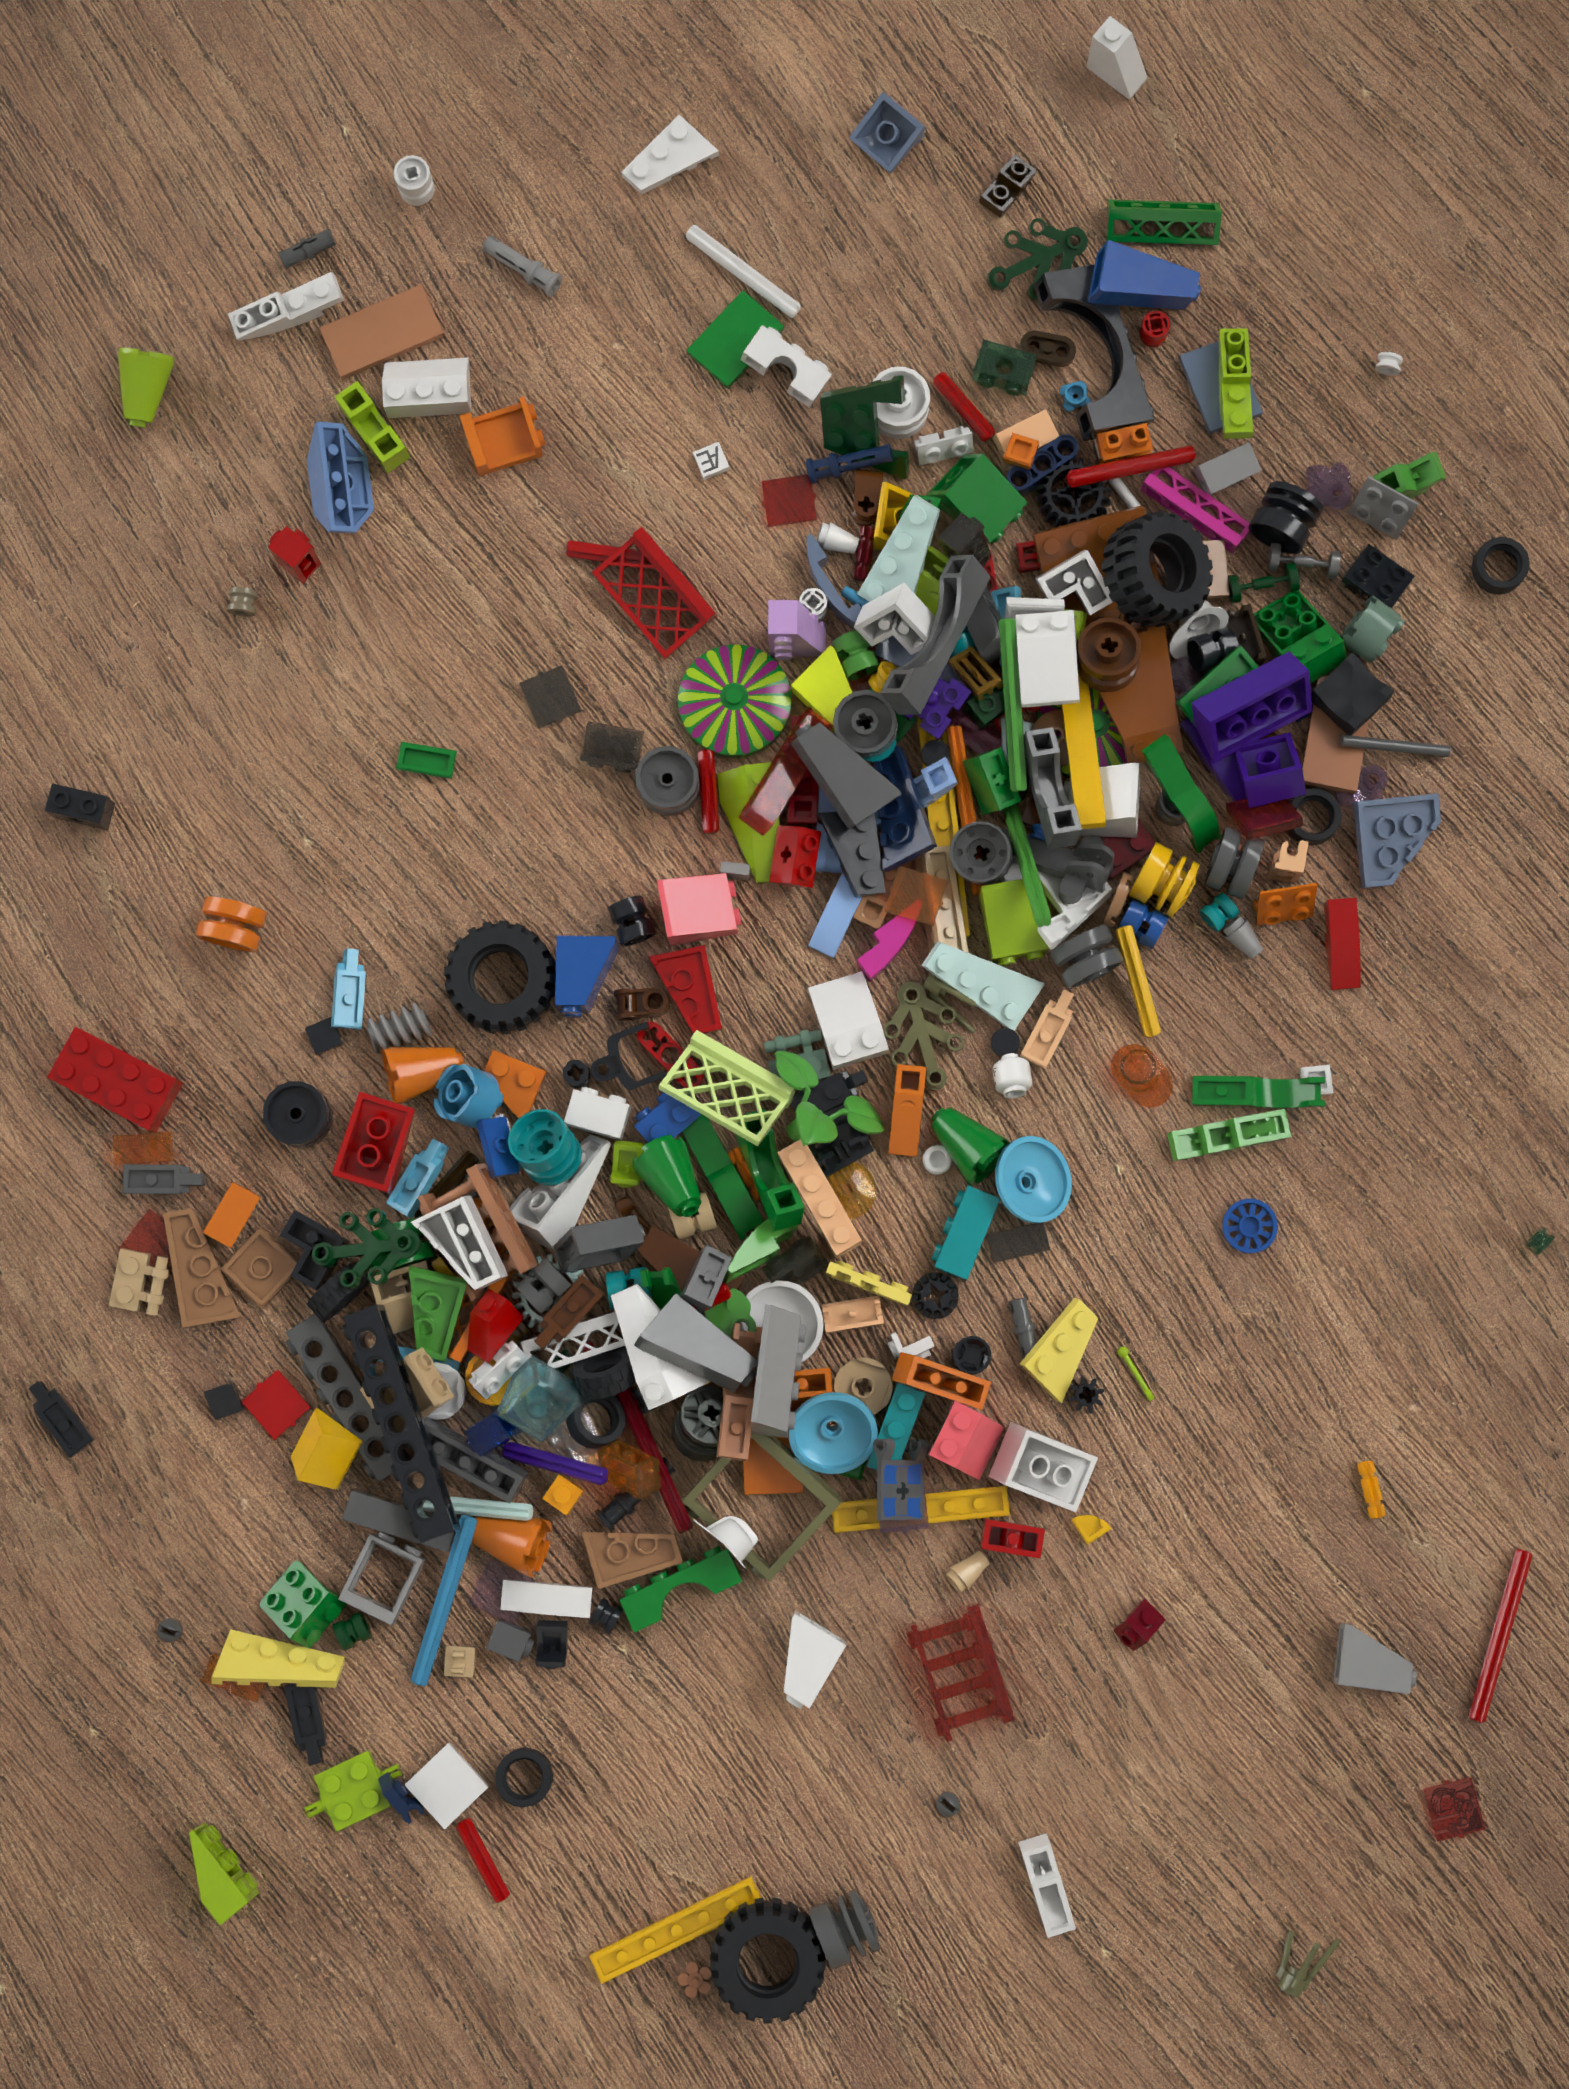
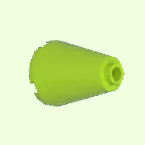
M119 347L118 364L123 417L129 420L130 426L146 428V423L153 422L174 367V357L153 351L144 352L135 348Z

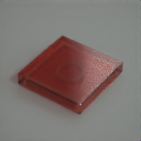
M1247 799L1226 803L1227 814L1248 840L1303 826V817L1288 799L1249 808Z

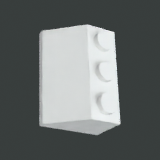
M469 358L385 363L382 377L383 408L387 417L402 418L472 413Z

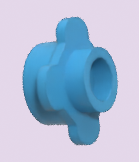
M1078 381L1061 386L1059 392L1064 398L1065 403L1063 407L1066 411L1072 412L1074 408L1084 407L1087 403H1091V399L1087 397V385L1085 382ZM1074 394L1078 396L1076 399L1072 397Z

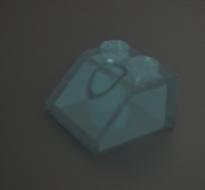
M532 1355L513 1373L498 1407L497 1416L542 1442L581 1405L575 1381Z

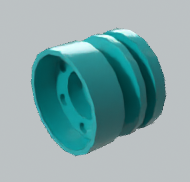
M537 1109L528 1112L514 1123L509 1132L508 1146L510 1153L527 1175L538 1184L551 1186L565 1182L575 1174L581 1164L582 1149L580 1143L556 1112L548 1109Z

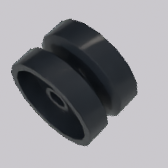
M289 1081L277 1086L268 1095L263 1106V1120L267 1130L275 1139L294 1148H308L318 1144L327 1136L333 1123V1110L326 1096L314 1086L302 1081ZM300 1110L301 1116L295 1119L297 1117L296 1111Z

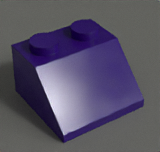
M1290 732L1257 740L1235 752L1249 808L1306 794L1302 766Z

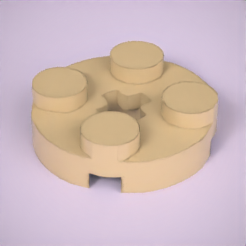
M858 1358L849 1361L840 1368L834 1381L835 1392L845 1393L858 1398L868 1406L873 1414L878 1413L888 1404L893 1390V1384L888 1371L880 1362L871 1358ZM863 1378L868 1380V1385L872 1387L871 1392H865L864 1396L858 1394L859 1389L855 1388V1383H861Z

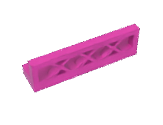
M1169 467L1154 470L1143 482L1140 491L1170 512L1181 516L1182 520L1189 521L1193 528L1209 539L1224 540L1225 550L1232 555L1250 532L1248 529L1249 522ZM1161 472L1171 478L1173 488L1157 478ZM1190 491L1194 494L1196 504L1178 492ZM1213 507L1217 510L1219 520L1201 508ZM1236 523L1243 528V531L1239 535L1224 524Z

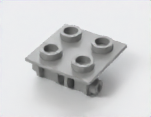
M1368 476L1347 513L1397 540L1419 503Z

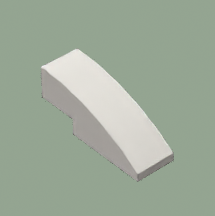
M503 1579L500 1610L590 1618L592 1587Z
M1047 1833L1018 1842L1047 1938L1075 1930L1076 1927Z

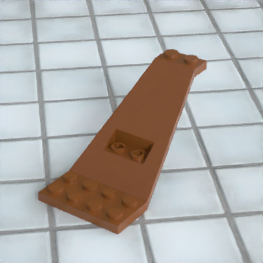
M1141 505L1033 533L1041 574L1081 551L1088 550L1102 577L1105 578V572H1102V561L1105 560L1103 553L1105 546L1109 545L1108 539L1123 524L1146 515L1145 507ZM1149 551L1150 568L1158 582L1155 556L1153 552ZM1075 591L1061 598L1064 599V609L1084 611L1086 613ZM1114 601L1092 615L1087 614L1085 628L1091 622L1101 618L1123 620L1124 615L1117 609L1118 604ZM1130 620L1127 623L1137 631L1141 640L1140 663L1135 679L1127 687L1118 691L1101 692L1097 690L1121 736L1126 764H1140L1147 762L1141 750L1164 734L1170 737L1178 753L1184 752L1178 722L1165 626L1145 627L1140 625V622L1135 623Z

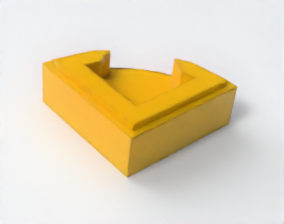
M439 1257L432 1262V1267L436 1272L456 1276L443 1258Z
M1080 1515L1070 1519L1086 1545L1112 1529L1107 1522L1093 1515Z

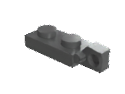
M123 1165L122 1194L189 1193L190 1186H205L206 1184L205 1174L190 1173V1167L183 1165Z

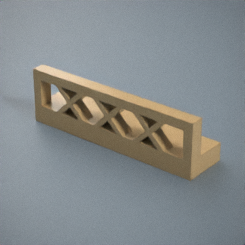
M950 846L936 847L914 859L920 898L923 903L922 911L929 953L937 942H942L969 953L955 868L950 858Z

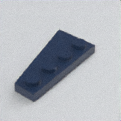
M898 745L895 746L894 751L889 757L882 761L874 762V769L902 793L878 810V818L881 820L882 825L880 841L881 846L884 848L882 863L883 869L887 872L937 847L903 748Z

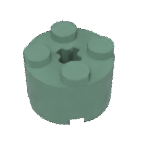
M1374 595L1369 597L1364 603L1367 606L1365 610L1357 611L1341 634L1345 647L1365 662L1369 661L1370 663L1385 652L1389 646L1386 640L1392 634L1395 635L1405 622L1399 613Z

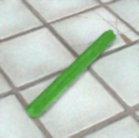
M1006 618L999 620L998 623L1010 790L1019 792L1027 790L1017 633L1016 620Z
M1013 804L1003 809L1004 818L1034 920L1038 927L1049 926L1052 922L1049 907L1019 807Z

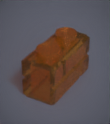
M616 1440L598 1450L600 1467L608 1470L607 1482L612 1484L615 1489L629 1492L633 1498L644 1499L661 1487V1479L658 1474L660 1471L658 1458L621 1440Z

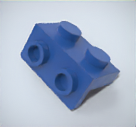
M663 1092L656 1098L659 1101L656 1106L651 1110L647 1106L634 1117L637 1122L633 1126L649 1143L665 1135H672L675 1138L701 1115L699 1112Z

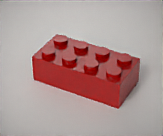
M76 1026L47 1078L155 1134L183 1085V1082Z

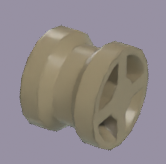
M231 587L229 589L231 603L227 605V612L237 616H255L256 609L253 605L257 599L258 592L245 587Z

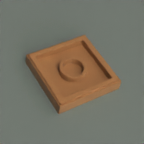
M260 1226L220 1270L264 1309L293 1278L290 1275L298 1260Z

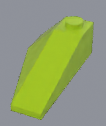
M774 763L748 764L718 773L720 804L742 849L743 855L750 865L752 875L757 884L769 883L777 828L780 826Z

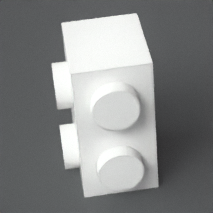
M582 1087L581 1091L573 1089L564 1120L566 1125L622 1141L631 1111L630 1105L625 1104L626 1099L611 1094L609 1099L598 1096L599 1091L587 1087Z

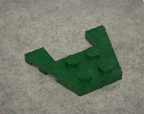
M894 376L892 380L883 382L881 380L872 381L870 385L857 388L855 385L824 392L820 397L824 448L837 454L845 455L860 450L880 447L877 402L902 404L905 400L904 376ZM892 450V462L871 466L901 479H907L910 474L908 451ZM875 455L855 459V461L875 458Z

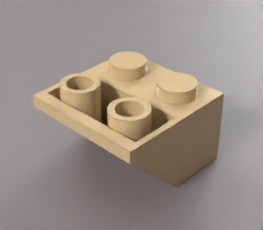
M428 1261L409 1265L432 1271L431 1264ZM409 1266L391 1271L387 1282L383 1285L378 1286L371 1283L376 1304L384 1305L394 1334L414 1328ZM381 1274L375 1276L376 1281L381 1278Z

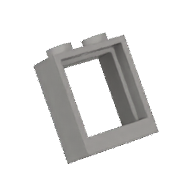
M379 1531L378 1535L375 1533L369 1535L338 1600L393 1625L396 1623L427 1558L420 1556L422 1550L410 1544L402 1547L394 1543L395 1537ZM376 1545L414 1563L393 1608L355 1590Z

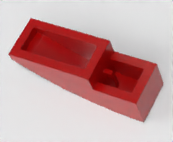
M1357 898L1327 900L1324 903L1327 930L1325 941L1330 989L1360 988L1361 964Z

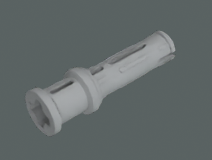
M493 235L485 240L482 251L523 275L526 283L538 286L545 291V295L548 297H552L558 291L563 280L561 274L552 273L544 268L543 263L540 261L529 260L496 239Z

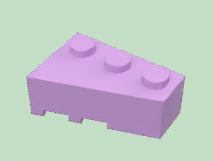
M768 600L769 655L775 656L776 660L782 661L791 660L792 656H820L826 650V623L824 621L818 622V616L815 614L810 616L809 609L798 600Z

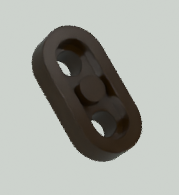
M1033 330L1023 335L1020 342V353L1026 360L1065 367L1074 360L1076 346L1066 336ZM1036 345L1039 349L1031 351L1029 346ZM1063 350L1066 355L1059 357L1056 352Z

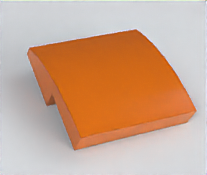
M788 1429V1436H787V1438H784V1437H777V1438H778L786 1447H788V1448L792 1451L791 1446H790V1443H789V1429ZM751 1438L748 1460L743 1461L744 1495L803 1493V1484Z

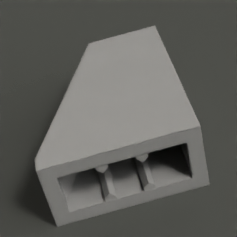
M1340 1622L1333 1682L1338 1685L1410 1694L1411 1687H1415L1417 1672L1413 1669V1664L1352 1625Z

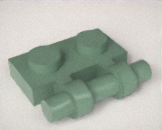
M808 1029L799 1031L800 1034L784 1038L783 1035L775 1036V1040L763 1042L766 1053L774 1051L786 1052L787 1048L802 1045L804 1053L798 1054V1056L811 1064L818 1076V1080L831 1077L825 1050L813 1051L811 1045L813 1042L822 1041L820 1029L808 1032ZM776 1060L768 1061L770 1072L780 1077L776 1067Z

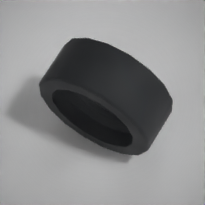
M1498 537L1492 538L1482 545L1473 558L1471 569L1473 578L1480 588L1488 593L1500 595L1510 593L1522 583L1528 574L1530 561L1528 553L1522 544L1512 538ZM1501 550L1512 555L1517 564V570L1513 578L1502 582L1494 580L1487 574L1484 569V561L1492 551Z
M1311 788L1306 790V794L1296 796L1290 801L1285 809L1284 822L1286 830L1293 839L1298 842L1301 840L1308 841V845L1313 846L1324 843L1334 835L1340 825L1342 814L1340 805L1333 795L1322 789ZM1306 801H1318L1329 812V824L1321 832L1308 833L1297 824V809Z
M580 1396L568 1409L566 1425L571 1437L578 1444L590 1449H599L614 1442L622 1434L625 1427V1412L622 1404L615 1396L603 1399H585L583 1396ZM597 1403L608 1412L610 1430L605 1435L595 1436L584 1427L581 1420V1411L587 1404Z
M527 1747L515 1749L507 1754L498 1765L495 1775L496 1788L502 1799L512 1806L522 1808L534 1806L543 1800L550 1790L553 1781L552 1766L546 1756L536 1749ZM518 1760H530L537 1764L541 1770V1784L532 1794H517L511 1790L507 1783L508 1769Z

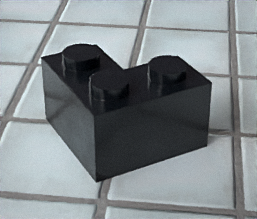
M296 1210L293 1211L280 1234L281 1237L304 1249L290 1276L317 1291L327 1282L340 1259L329 1268L317 1265L312 1258L314 1247L322 1242L333 1246L348 1245L350 1242L345 1237ZM325 1249L321 1251L320 1259L325 1256Z

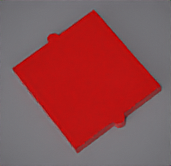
M279 1369L263 1383H257V1388L241 1401L274 1440L281 1436L288 1428L295 1427L296 1421L312 1408Z

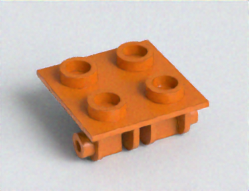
M1317 883L1259 892L1258 900H1253L1254 911H1257L1256 926L1264 924L1275 925L1289 920L1301 921L1308 917H1313Z

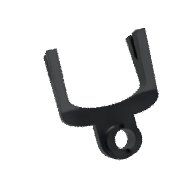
M648 1022L613 1034L608 1038L607 1049L609 1055L597 1059L591 1066L592 1076L596 1080L607 1081L618 1077L626 1089L632 1090L662 1079L667 1075L665 1070L636 1081L627 1073L619 1053L620 1039L648 1028ZM600 1064L608 1066L609 1071L607 1074H601L598 1071Z

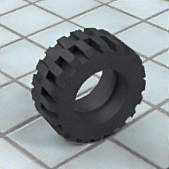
M1166 511L1150 512L1117 528L1116 532L1112 533L1108 539L1109 545L1105 546L1103 553L1105 560L1102 561V572H1105V578H1103L1105 587L1108 586L1110 591L1108 595L1112 602L1115 601L1118 604L1117 609L1123 615L1128 614V619L1135 623L1140 622L1142 626L1162 627L1188 617L1203 606L1204 600H1207L1210 593L1208 587L1212 585L1213 575L1210 574V570L1213 568L1212 560H1209L1207 554L1210 551L1207 544H1203L1201 540L1203 537L1199 531H1194L1192 529L1193 525L1185 519L1181 521V516L1174 513L1169 514ZM1149 551L1157 556L1164 568L1166 576L1165 588L1153 576L1149 564Z
M499 920L498 924H492L491 921L482 923L483 927L476 929L473 927L467 931L469 934L465 938L459 937L455 942L457 946L454 951L450 950L447 956L448 966L444 967V976L446 977L445 989L454 1008L477 1029L481 1028L485 1032L492 1034L501 1032L502 1035L511 1034L513 1030L520 1032L527 1029L526 1026L528 1024L538 1022L541 1019L540 1015L544 1011L547 1012L550 1008L551 998L555 997V963L548 948L540 940L539 936L533 931L527 930L525 926L518 923L513 925L508 921ZM497 952L515 954L524 962L528 972V981L524 991L516 999L504 1004H494L486 1001L479 995L474 984V974L478 965L487 956Z
M772 1897V1901H764V1898H757L753 1904L748 1905L747 1902H744L738 1906L736 1912L730 1911L724 1917V1923L718 1926L711 1946L710 1969L712 1971L714 1987L718 1988L721 2000L724 2003L728 2002L730 2004V2010L737 2015L740 2012L746 2014V2019L753 2022L755 2018H762L763 2023H772L773 2018L780 2017L781 2022L789 2020L790 2014L793 2012L799 2015L805 2010L807 2002L812 2003L817 1996L818 1987H822L826 1959L811 1918L805 1911L803 1913L800 1912L798 1906L791 1902L788 1905L783 1904L779 1898ZM775 1934L785 1938L792 1944L796 1953V1966L793 1973L785 1981L776 1985L764 1986L756 1984L744 1976L739 1963L740 1952L744 1944L755 1936Z

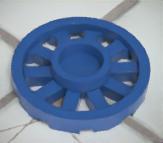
M1243 1199L1234 1203L1226 1211L1222 1223V1231L1227 1242L1234 1249L1242 1253L1251 1254L1265 1250L1273 1243L1278 1230V1222L1273 1210L1266 1203L1257 1199ZM1244 1204H1248L1250 1206L1248 1214L1246 1213L1243 1207ZM1258 1205L1262 1208V1210L1257 1215H1255V1209ZM1237 1209L1242 1218L1234 1215L1232 1211ZM1266 1214H1269V1221H1261ZM1230 1219L1238 1223V1225L1228 1226V1220ZM1270 1226L1272 1228V1232L1268 1233L1265 1230H1263L1262 1227ZM1240 1231L1234 1238H1231L1229 1235L1230 1232ZM1258 1235L1266 1238L1267 1242L1263 1244ZM1245 1236L1244 1245L1241 1247L1238 1245V1241ZM1251 1238L1256 1245L1255 1249L1250 1248Z

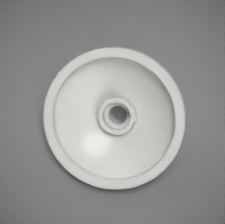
M770 1281L757 1286L746 1295L751 1303L750 1316L755 1320L757 1327H763L765 1304L801 1315V1324L806 1325L805 1342H799L798 1353L803 1354L802 1362L814 1353L823 1334V1315L819 1304L809 1291L793 1282ZM744 1322L738 1323L741 1324L740 1330L747 1331L748 1327Z

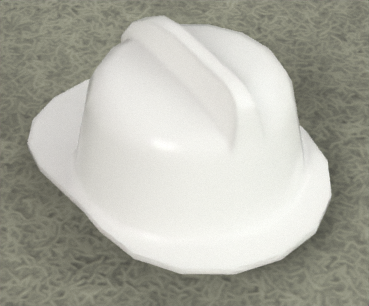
M1204 600L1203 606L1198 611L1180 619L1179 629L1172 636L1169 643L1171 655L1178 660L1188 659V639L1225 628L1229 619L1226 610L1221 607H1213L1207 600Z
M728 1516L705 1528L695 1519H692L724 1544L740 1564L746 1568L742 1561L758 1542L757 1535L746 1522L740 1518Z

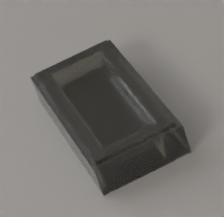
M1044 1222L986 1235L993 1263L1050 1250Z

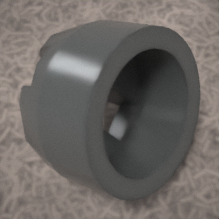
M165 1619L158 1626V1636L164 1642L171 1643L177 1641L182 1636L183 1627L177 1619ZM163 1627L176 1631L175 1636L163 1632Z
M947 1791L937 1797L936 1807L941 1815L952 1817L959 1811L960 1801L956 1794ZM944 1798L955 1807L953 1811H950L941 1803Z

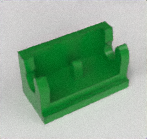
M1001 747L962 761L982 815L1000 811L1021 801L1019 793L1010 790L1009 767Z

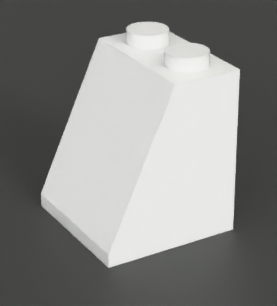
M1139 763L1099 767L1106 827L1082 829L1080 836L1137 838L1141 786ZM1071 780L1065 781V795L1069 798L1068 801L1073 804Z
M796 1610L792 1615L783 1693L787 1694L786 1701L802 1709L803 1705L808 1708L811 1707L845 1649L846 1641Z

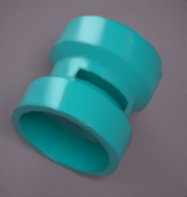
M1220 892L1214 898V902L1211 905H1205L1199 910V914L1204 922L1215 932H1219L1225 926V922L1228 919L1232 920L1240 913L1234 902L1223 892Z

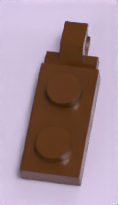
M581 1275L542 1318L543 1321L539 1326L543 1331L534 1342L543 1350L553 1339L560 1343L599 1302L604 1294L587 1278Z

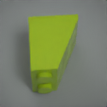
M1023 879L981 886L978 898L991 962H998L1000 966H1007L1016 963L1015 959L1027 957V961L1044 958V954L1048 953L1050 948L1037 932L1038 926L1034 920Z

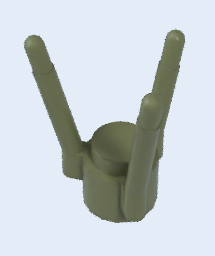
M932 973L929 974L923 988L930 991L928 996L936 1000L943 1007H952L941 997V995L946 997L948 993L971 1006L976 1005L974 1000L947 985ZM956 1011L955 1019L970 1033H974L975 1029Z
M1288 1931L1281 1964L1276 1973V1976L1280 1978L1277 1986L1287 1994L1299 1998L1302 1991L1307 1990L1312 1979L1339 1946L1340 1939L1334 1940L1310 1972L1306 1974L1320 1948V1944H1314L1300 1969L1291 1965L1288 1970L1287 1964L1294 1935L1293 1931Z

